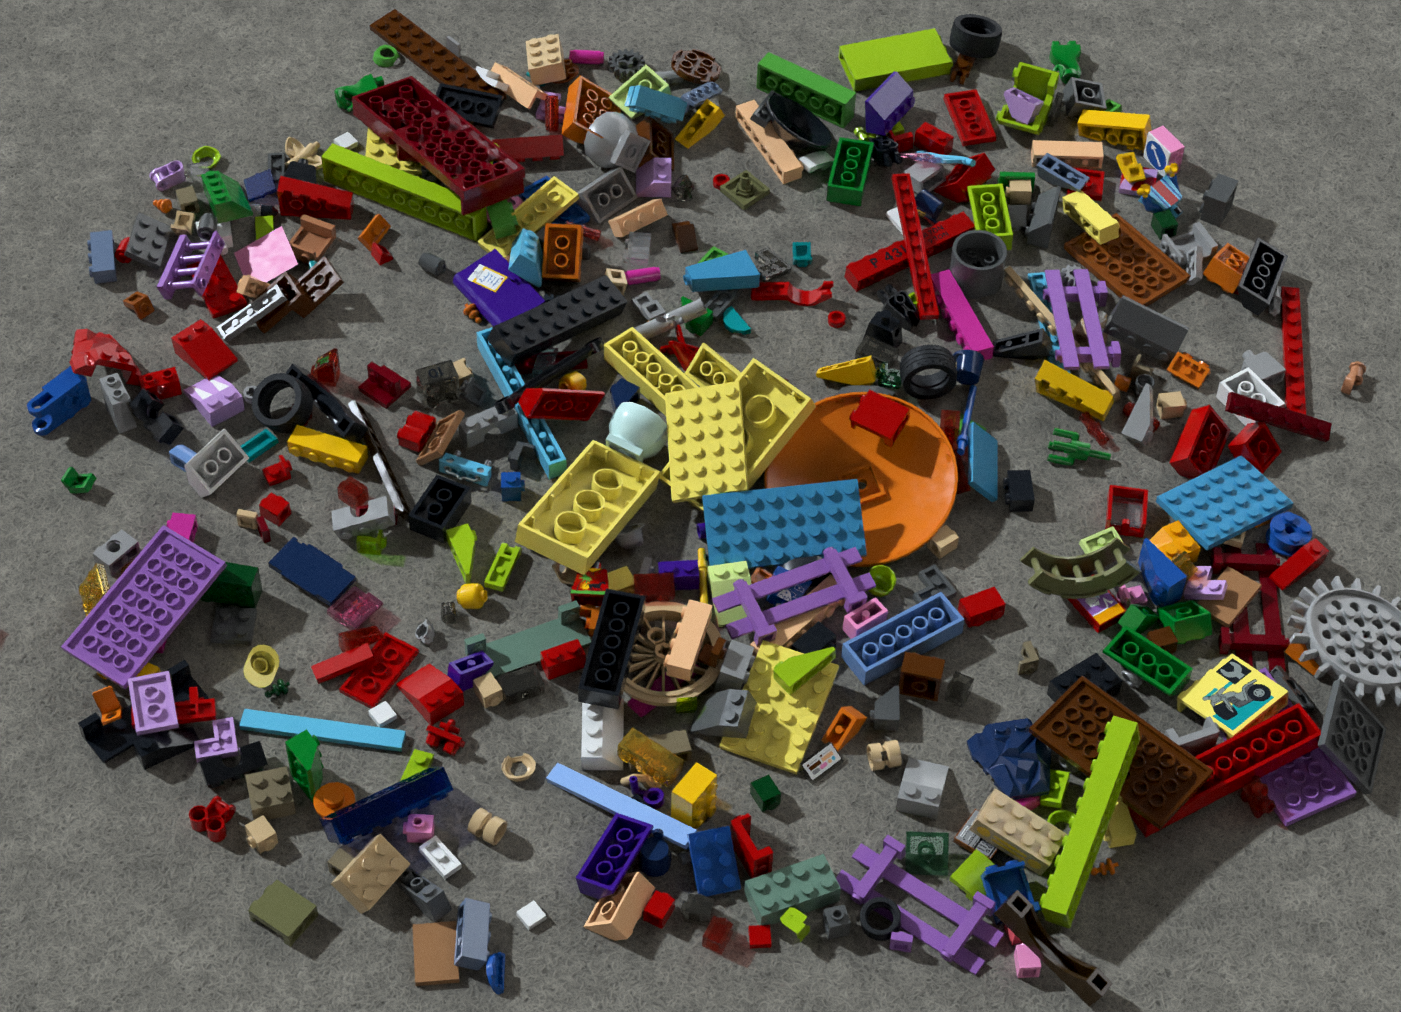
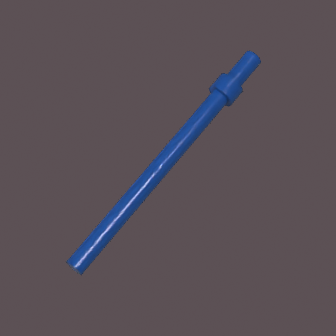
M971 385L969 388L961 433L957 438V453L959 455L964 454L965 447H967L969 442L968 424L971 421L977 391L975 385Z

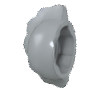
M428 619L420 624L415 632L416 638L427 645L433 642L435 636L433 624Z
M1124 669L1121 672L1123 679L1130 686L1138 688L1142 684V678L1129 669Z

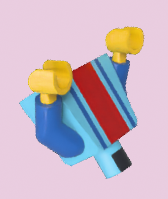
M1171 163V165H1167L1164 168L1169 176L1165 175L1151 187L1148 184H1143L1137 190V194L1141 196L1138 201L1144 205L1146 211L1157 213L1169 209L1175 219L1183 213L1177 206L1182 199L1177 175L1174 174L1179 169L1178 164Z

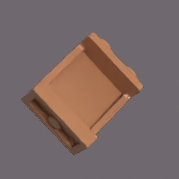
M303 214L300 218L301 227L289 241L295 258L309 264L310 261L318 262L335 240L336 230L335 225Z

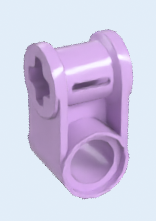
M172 161L162 167L155 168L149 175L150 179L156 183V188L159 191H164L180 184L186 179L183 164L180 161Z

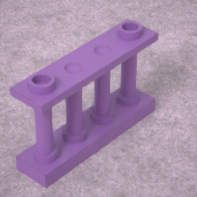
M214 231L210 241L192 243L186 234L179 236L157 285V289L164 299H171L176 289L194 288L198 296L203 295L225 245L217 231ZM206 249L204 254L191 255L193 250ZM200 262L198 267L185 268L187 263ZM194 275L191 281L179 282L181 276Z

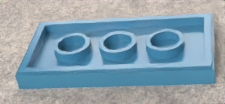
M972 422L968 424V485L989 501L995 502L998 500V441L976 423Z

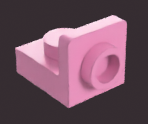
M1123 585L1119 587L1116 594L1117 600L1122 603L1125 609H1128L1131 604L1147 605L1148 602L1141 585L1126 588Z

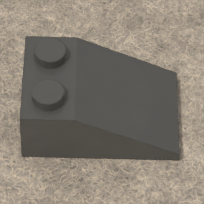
M728 689L700 696L689 733L693 735L746 739L757 702L748 690Z

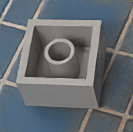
M731 639L713 693L728 689H743L748 681L750 670L756 657L752 655L754 647Z

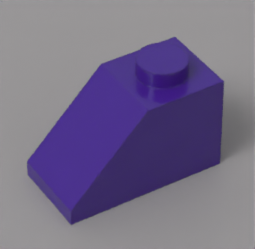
M479 651L450 662L447 676L462 691L473 688V680L485 675L494 665V662L483 651Z

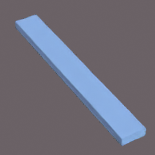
M557 763L546 777L548 783L614 815L619 813L652 824L654 828L651 833L655 829H661L664 832L663 839L684 849H687L689 846L687 834L697 832L696 829L562 764Z

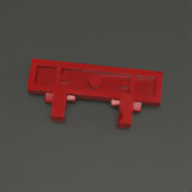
M189 687L190 700L175 702L178 724L216 720L215 698H199L198 687ZM131 707L132 727L133 729H136L133 716V709Z

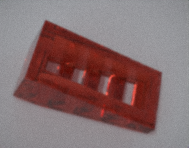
M377 626L338 633L339 647L344 653L365 643H368V645L383 639V634Z

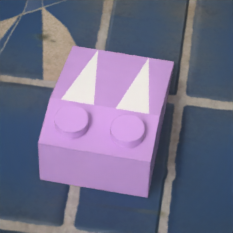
M219 375L209 380L205 378L183 390L211 427L245 410L242 395L233 384Z

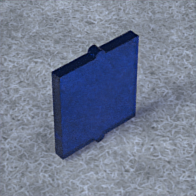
M271 169L244 179L250 202L264 198L266 195L277 191Z

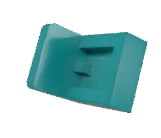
M811 242L792 243L793 265L807 267L808 264H811Z

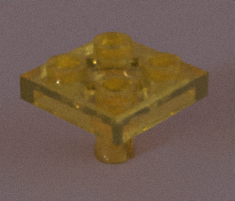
M96 563L79 586V594L82 598L83 610L86 616L110 589L104 564Z

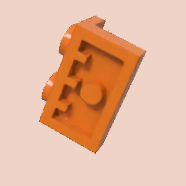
M1179 351L1167 368L1168 373L1197 389H1200L1206 377L1211 374L1208 364L1203 361L1197 362L1193 360L1190 354L1186 352L1182 354Z

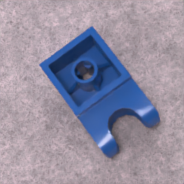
M70 366L42 387L43 391L27 403L28 412L36 417L32 421L34 433L39 436L49 434L66 420L74 417L75 413L89 405L92 400L87 379L84 375L74 374ZM44 422L47 423L46 427L38 428Z

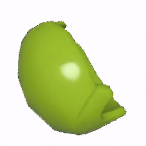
M884 565L872 567L869 573L876 587L867 591L878 597L889 595L894 589L897 580L894 571Z

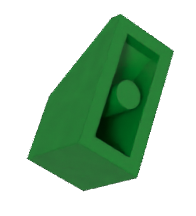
M684 296L681 297V307L693 302ZM706 308L708 313L684 323L685 329L692 334L702 336L713 323V311Z
M1131 604L1118 621V624L1122 626V629L1126 625L1137 633L1142 634L1160 618L1147 605Z

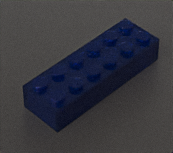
M431 766L319 820L329 842L337 843V845H347L354 841L353 837L358 835L366 836L373 832L372 828L377 826L385 827L392 823L391 819L396 817L404 818L411 814L410 810L418 808V810L430 805L429 801L434 799L439 801L448 797V792L453 791V787L444 767Z

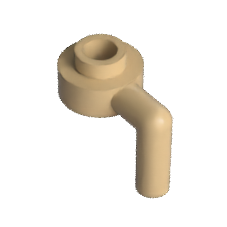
M655 768L644 771L643 774H631L620 779V783L622 786L630 784L629 778L636 776L638 782L642 783L646 789L659 788L663 784V775L658 772V769L655 771Z

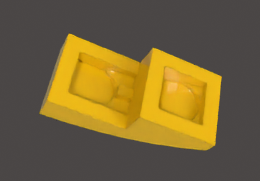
M1134 152L1117 155L1116 160L1128 183L1146 179L1141 163L1138 164Z

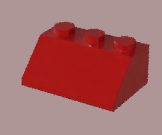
M985 153L968 157L975 160L976 165L972 167L957 164L946 176V181L937 186L934 191L956 203L968 202L970 200L967 186L982 185L992 177L991 174L996 169Z

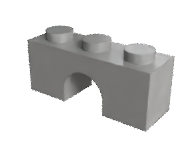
M494 406L463 419L458 426L459 436L467 448L484 442L485 434L493 428H498L501 434L518 428V413L513 408L503 414H498Z
M387 496L369 500L367 512L360 517H357L350 506L333 510V531L339 539H350L353 536L368 534L371 531L395 525L393 504Z

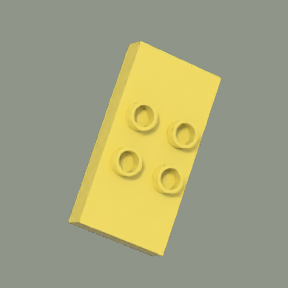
M755 358L750 361L735 380L741 383L749 489L816 408V405L809 396ZM668 462L660 472L659 479L671 489ZM702 499L687 501L704 514Z
M592 440L518 524L515 542L585 575L657 489L660 471Z

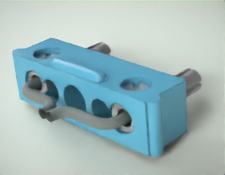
M456 450L453 455L445 453L442 459H439L440 472L457 477L456 480L459 481L466 480L482 486H488L492 469L490 467L492 464L490 460L480 464L460 457V450Z

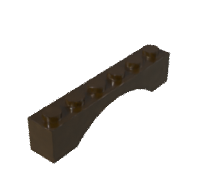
M1018 890L1008 897L994 912L1089 1007L1099 1000L1113 984L1097 967L1076 959L1062 949L1041 925L1034 906Z

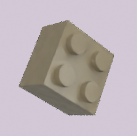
M287 766L245 775L254 820L262 815L267 820L296 814Z

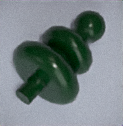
M278 679L277 685L273 684L271 686L272 690L266 691L265 696L267 698H270L273 694L280 696L281 692L284 695L288 694L290 683H285L282 679Z

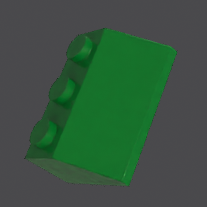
M306 729L287 740L285 745L291 776L313 804V797L322 784V769L324 766L320 760L322 757L318 748L320 742L315 735L311 736Z

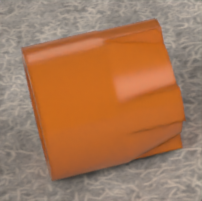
M1117 374L1114 385L1119 390L1127 392L1132 378Z

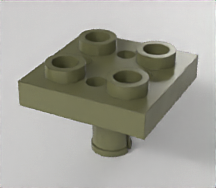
M745 170L720 186V192L741 209L745 210L769 195L770 188Z

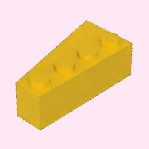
M1083 109L1077 122L1079 136L1097 141L1107 140L1112 145H1117L1118 143L1127 146V149L1134 150V148L1142 150V153H1144L1148 132L1152 131L1150 115Z
M1044 360L1035 377L1037 393L1102 421L1106 419L1114 403L1113 395L1109 391L1101 390Z

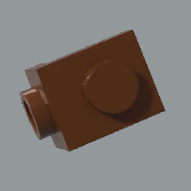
M718 637L714 646L705 644L698 656V661L716 668L719 661L723 660L727 653L725 648L726 640Z

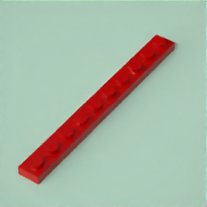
M910 173L892 174L891 179L920 320L938 319L939 311Z
M1281 286L1284 368L1286 369L1284 375L1286 409L1306 415L1300 289Z

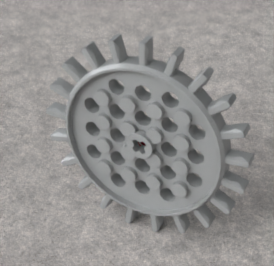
M1335 576L1331 582L1333 590H1329L1321 579H1317L1313 589L1319 595L1318 597L1308 588L1304 587L1298 596L1310 606L1295 599L1289 609L1304 617L1291 615L1287 621L1288 626L1302 629V633H1294L1289 640L1292 644L1306 645L1308 650L1301 654L1300 662L1314 659L1320 667L1313 677L1318 679L1327 673L1335 680L1341 679L1348 687L1355 689L1354 694L1360 700L1364 696V692L1373 694L1376 707H1381L1385 702L1384 694H1390L1397 707L1401 706V611L1397 608L1401 598L1396 597L1391 603L1380 597L1381 586L1379 585L1375 587L1372 593L1361 590L1359 578L1354 580L1351 588H1344L1340 577Z

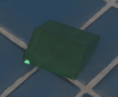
M906 831L905 871L914 875L948 876L949 833Z

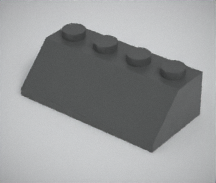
M1123 295L1109 315L1103 332L1169 364L1177 354L1189 327Z

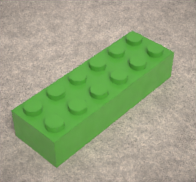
M770 52L758 63L757 89L768 94L773 90L781 96L801 104L815 116L843 129L853 119L856 92Z

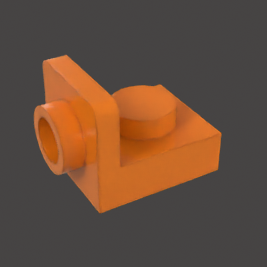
M592 604L580 605V617H586L585 629H589L588 635L593 637L600 607Z

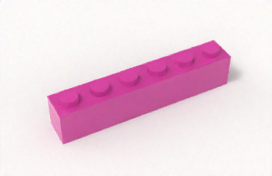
M948 269L931 274L937 306L940 307L943 318L947 319L950 331H954L957 343L961 344L963 350H974L981 353L984 360L992 358L994 346L951 271Z

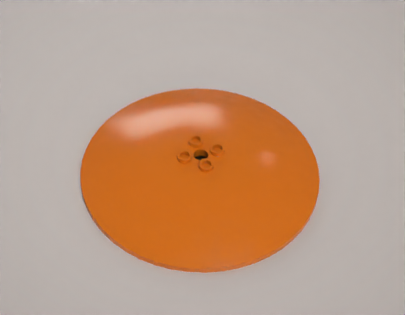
M867 392L838 394L814 403L816 408L766 468L764 474L765 489L858 479V483L864 482L867 485L864 489H859L867 556L861 557L862 562L851 565L853 567H868L890 563L920 549L944 525L950 515L957 493L958 471L956 458L948 438L939 425L913 404L881 393L878 394L910 409V419L892 447L884 445V439L858 426L855 429L851 428L850 414L854 409L857 410L861 397L866 395Z

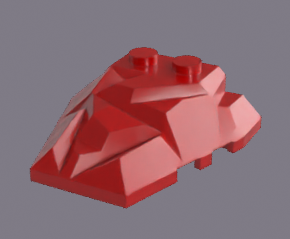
M89 329L76 330L73 340L74 347L70 358V365L74 374L92 377L97 365L121 369L126 384L140 386L138 376L142 375L131 355L110 334H103L102 332L96 334Z

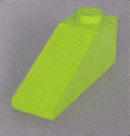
M467 523L446 530V538L465 583L470 584L477 535L475 530H471Z
M830 647L790 657L784 662L781 661L774 667V680L791 695L836 658V649Z

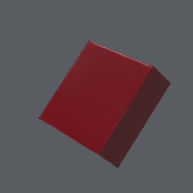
M257 517V529L263 543L270 542V530L264 517Z

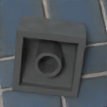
M1071 77L1063 89L1067 116L1080 118L1083 109L1106 111L1107 109L1102 83Z

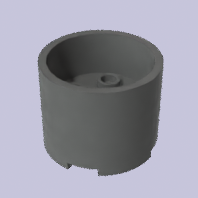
M983 230L968 231L956 238L952 247L949 270L965 297L981 299V297L994 295L999 291L1002 286L1007 256L1006 245L997 235Z

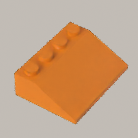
M580 75L568 88L561 134L576 143L584 144L587 131L603 138L601 135L590 130L589 127L597 117L605 112L621 113V109L608 98L612 93Z

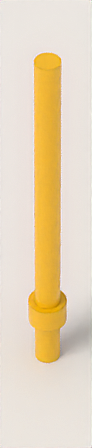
M699 548L700 602L708 604V561H706L705 549Z

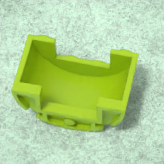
M1019 62L1018 68L1015 67L1012 74L1014 78L1013 87L1044 101L1039 114L1036 115L1034 122L1028 125L1016 122V119L1011 116L1008 105H1003L1002 110L998 111L996 121L1000 125L1040 135L1053 104L1059 72Z

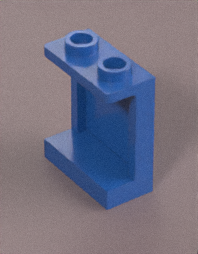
M1011 860L1006 862L1005 866L991 865L985 868L986 871L982 873L981 879L987 897L996 902L995 911L1016 890L1034 906L1036 914L1041 910L1038 901L1034 902L1024 871L1025 861ZM993 913V917H994V920H995L996 925L1003 923V922Z

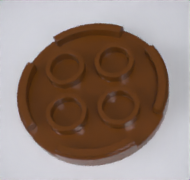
M681 49L672 56L671 67L673 71L686 81L705 84L707 82H716L720 77L721 66L707 52L698 49H692V51H683Z

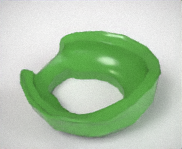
M389 45L378 47L373 55L374 63L380 67H391L397 58H400L398 51ZM389 49L394 53V56L391 58L383 57L380 52Z

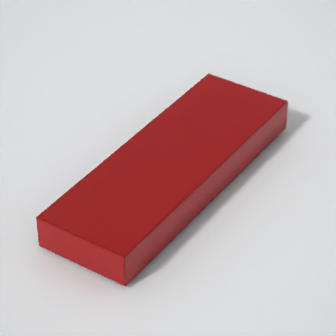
M365 643L311 666L318 684L371 663L375 659L368 643Z

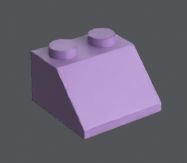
M1015 87L1004 92L1012 118L1016 119L1018 123L1027 125L1034 122L1044 101Z
M653 158L636 170V195L638 197H671V158Z

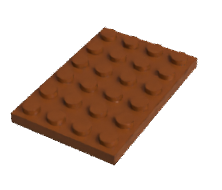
M1117 213L1111 217L1116 219L1120 225L1118 238L1100 245L1085 231L1064 244V250L1100 281H1105L1106 286L1120 298L1124 295L1146 307L1186 283L1191 276Z

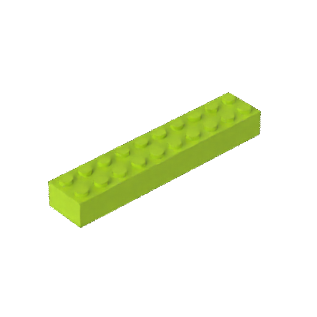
M333 143L321 156L325 182L476 242L488 228L486 207L463 216L461 214V197L449 188L442 187L434 182L414 176Z
M1114 715L1111 722L1108 721L1106 724L1104 741L1101 740L1098 745L1097 752H1099L1097 760L1093 759L1090 768V771H1092L1091 776L1086 778L1083 790L1085 792L1083 797L1078 798L1076 816H1072L1070 819L1069 828L1071 829L1068 836L1065 835L1063 838L1061 855L1058 854L1055 859L1054 867L1056 869L1054 874H1050L1047 886L1049 887L1047 893H1043L1040 899V906L1045 921L1069 929L1140 741L1138 723Z

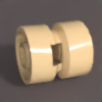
M897 740L885 741L883 745L880 743L867 745V757L872 771L882 770L885 766L889 768L901 766V751Z
M479 808L473 814L468 824L469 833L477 837L483 836V840L493 846L498 844L507 829V822L498 816L492 817V813L483 808Z

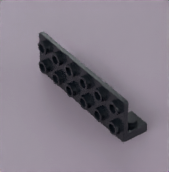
M185 659L167 670L170 673L174 702L190 700L189 687H198L199 698L209 699L208 695L191 676L189 664ZM132 704L122 710L121 719L104 726L96 712L78 722L83 739L102 763L110 761L133 747V741L149 735L137 736L136 729H133Z

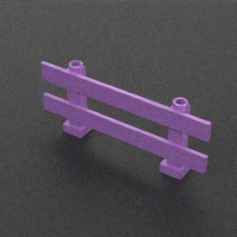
M1074 269L1076 286L1063 287L1059 270H1045L1047 289L1043 290V299L1051 302L1060 349L1055 351L1056 361L1063 363L1064 370H1076L1080 368L1079 363L1092 362L1094 369H1109V362H1111L1112 367H1119L1122 354L1119 341H1111V346H1105L1095 303L1097 301L1098 307L1106 306L1108 291L1105 281H1098L1097 286H1092L1088 269ZM1066 302H1080L1089 347H1075Z
M828 547L823 551V559L750 585L744 579L735 581L733 583L734 591L712 598L718 613L742 605L747 615L745 618L725 625L731 639L733 640L755 632L754 642L756 646H759L763 640L768 642L775 640L777 629L774 624L842 599H846L844 608L847 613L864 605L868 598L865 591L875 588L876 584L870 573L852 579L846 569L848 566L862 562L856 547L839 553L833 547ZM832 573L837 582L836 585L764 611H761L756 601L759 598Z
M887 835L883 840V851L880 855L861 843L853 853L852 858L869 868L861 881L841 870L836 877L841 890L851 895V899L857 904H865L868 900L875 897H884L874 890L883 877L957 924L958 928L949 938L898 906L901 912L900 928L941 953L940 955L944 960L948 962L953 961L976 976L984 965L985 960L963 946L970 936L974 935L995 949L1004 933L982 919L986 914L990 917L995 911L996 902L977 891L973 896V907L968 911L893 864L896 858L902 860L906 854V846L893 837ZM874 909V911L893 922V915L888 909Z

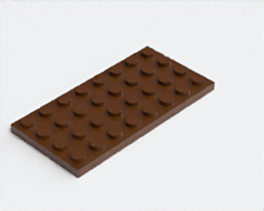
M1081 676L1029 728V733L1090 777L1093 759L1097 760L1099 752H1097L1098 745L1101 740L1104 741L1106 736L1104 731L1107 722H1111L1113 715L1137 722L1140 741L1118 799L1160 830L1213 775V770L1084 676Z

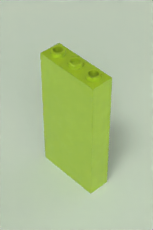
M935 28L839 46L838 58L854 92L879 87L894 71L898 72L906 82L950 74L951 67H953V60L949 57L947 48L942 43L941 35H938Z

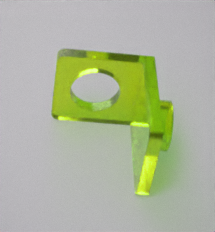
M697 697L676 699V714L694 713L697 710Z

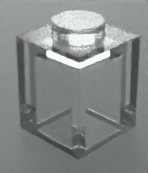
M208 162L186 164L187 171L184 172L185 182H189V186H193V188L203 187L201 175L209 171Z

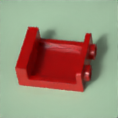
M869 389L867 394L861 397L857 410L854 409L850 414L849 420L851 421V428L855 429L858 426L883 438L884 445L892 447L910 419V409Z
M747 813L745 815H738L731 820L730 832L734 851L752 879L772 872L773 851L770 846L757 850L750 838L751 815Z

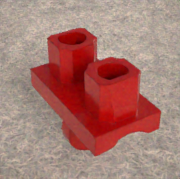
M450 719L447 723L440 722L439 727L444 730L429 724L426 728V731L429 733L426 744L437 749L441 739L447 741L443 751L454 756L459 747L463 748L466 742L462 741L461 737L452 734H459L460 729L455 727L456 721Z

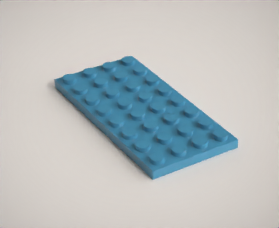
M858 479L702 496L710 566L747 561L748 569L782 566L795 558L820 556L823 559V551L828 547H833L838 553L856 547L861 557L867 556Z

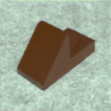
M689 221L672 223V230L680 253L698 250L694 224H690Z

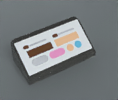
M829 741L800 763L799 772L814 785L843 763V759Z

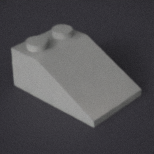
M908 757L897 798L896 811L937 820L949 766Z

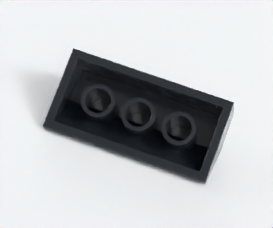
M1259 237L1255 241L1237 286L1242 306L1257 316L1269 306L1288 255Z

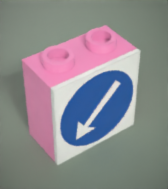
M1164 126L1148 132L1143 157L1163 177L1165 175L1169 176L1164 168L1167 165H1171V163H1176L1179 167L1176 173L1179 172L1185 146Z

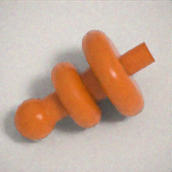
M169 199L153 201V205L157 206V209L161 210L162 213H169L172 209V202Z
M466 303V308L463 311L464 315H469L470 319H475V322L480 324L482 319L478 317L479 311L476 310V305L474 303L470 305Z
M1107 858V864L1104 865L1103 862H1100L1098 868H1092L1091 874L1097 875L1101 872L1102 875H1106L1107 871H1109L1111 875H1114V867L1119 866L1118 862L1112 863L1111 858Z

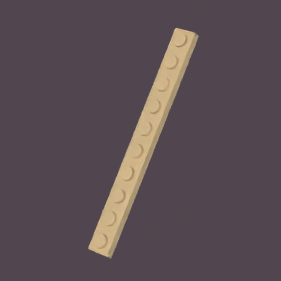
M1011 266L1004 269L1006 283L1016 289L1017 296L1026 301L1025 303L1030 311L1034 310L1037 313L1038 320L1048 326L1047 329L1050 334L1057 336L1053 314ZM1074 339L1075 347H1081ZM1093 362L1080 363L1081 369L1084 373H1089L1092 376L1091 380L1096 386H1100L1103 390H1107L1113 395L1114 403L1121 399L1119 389L1101 369H1094Z

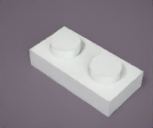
M436 835L419 846V852L444 880L462 868L460 861Z

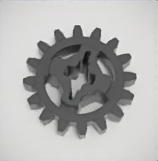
M627 48L624 51L619 49L618 53L613 52L612 56H609L608 68H610V73L614 72V77L619 75L620 79L626 77V80H628L629 77H632L645 66L643 55L639 56V52L634 53V49L627 51Z

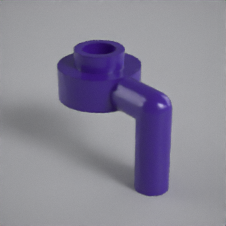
M636 776L629 778L633 795L638 794L653 809H658L664 805L665 797L661 789L650 788L644 791L639 789Z

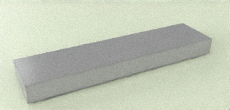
M275 285L217 328L223 339L229 342L287 299L279 286Z

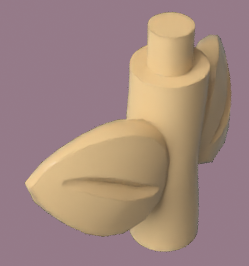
M288 137L285 143V152L291 159L285 163L286 168H288L291 161L298 162L299 159L303 158L309 162V165L315 166L316 170L321 169L322 159L320 156L315 155L318 152L320 143L316 141L304 147L297 139Z

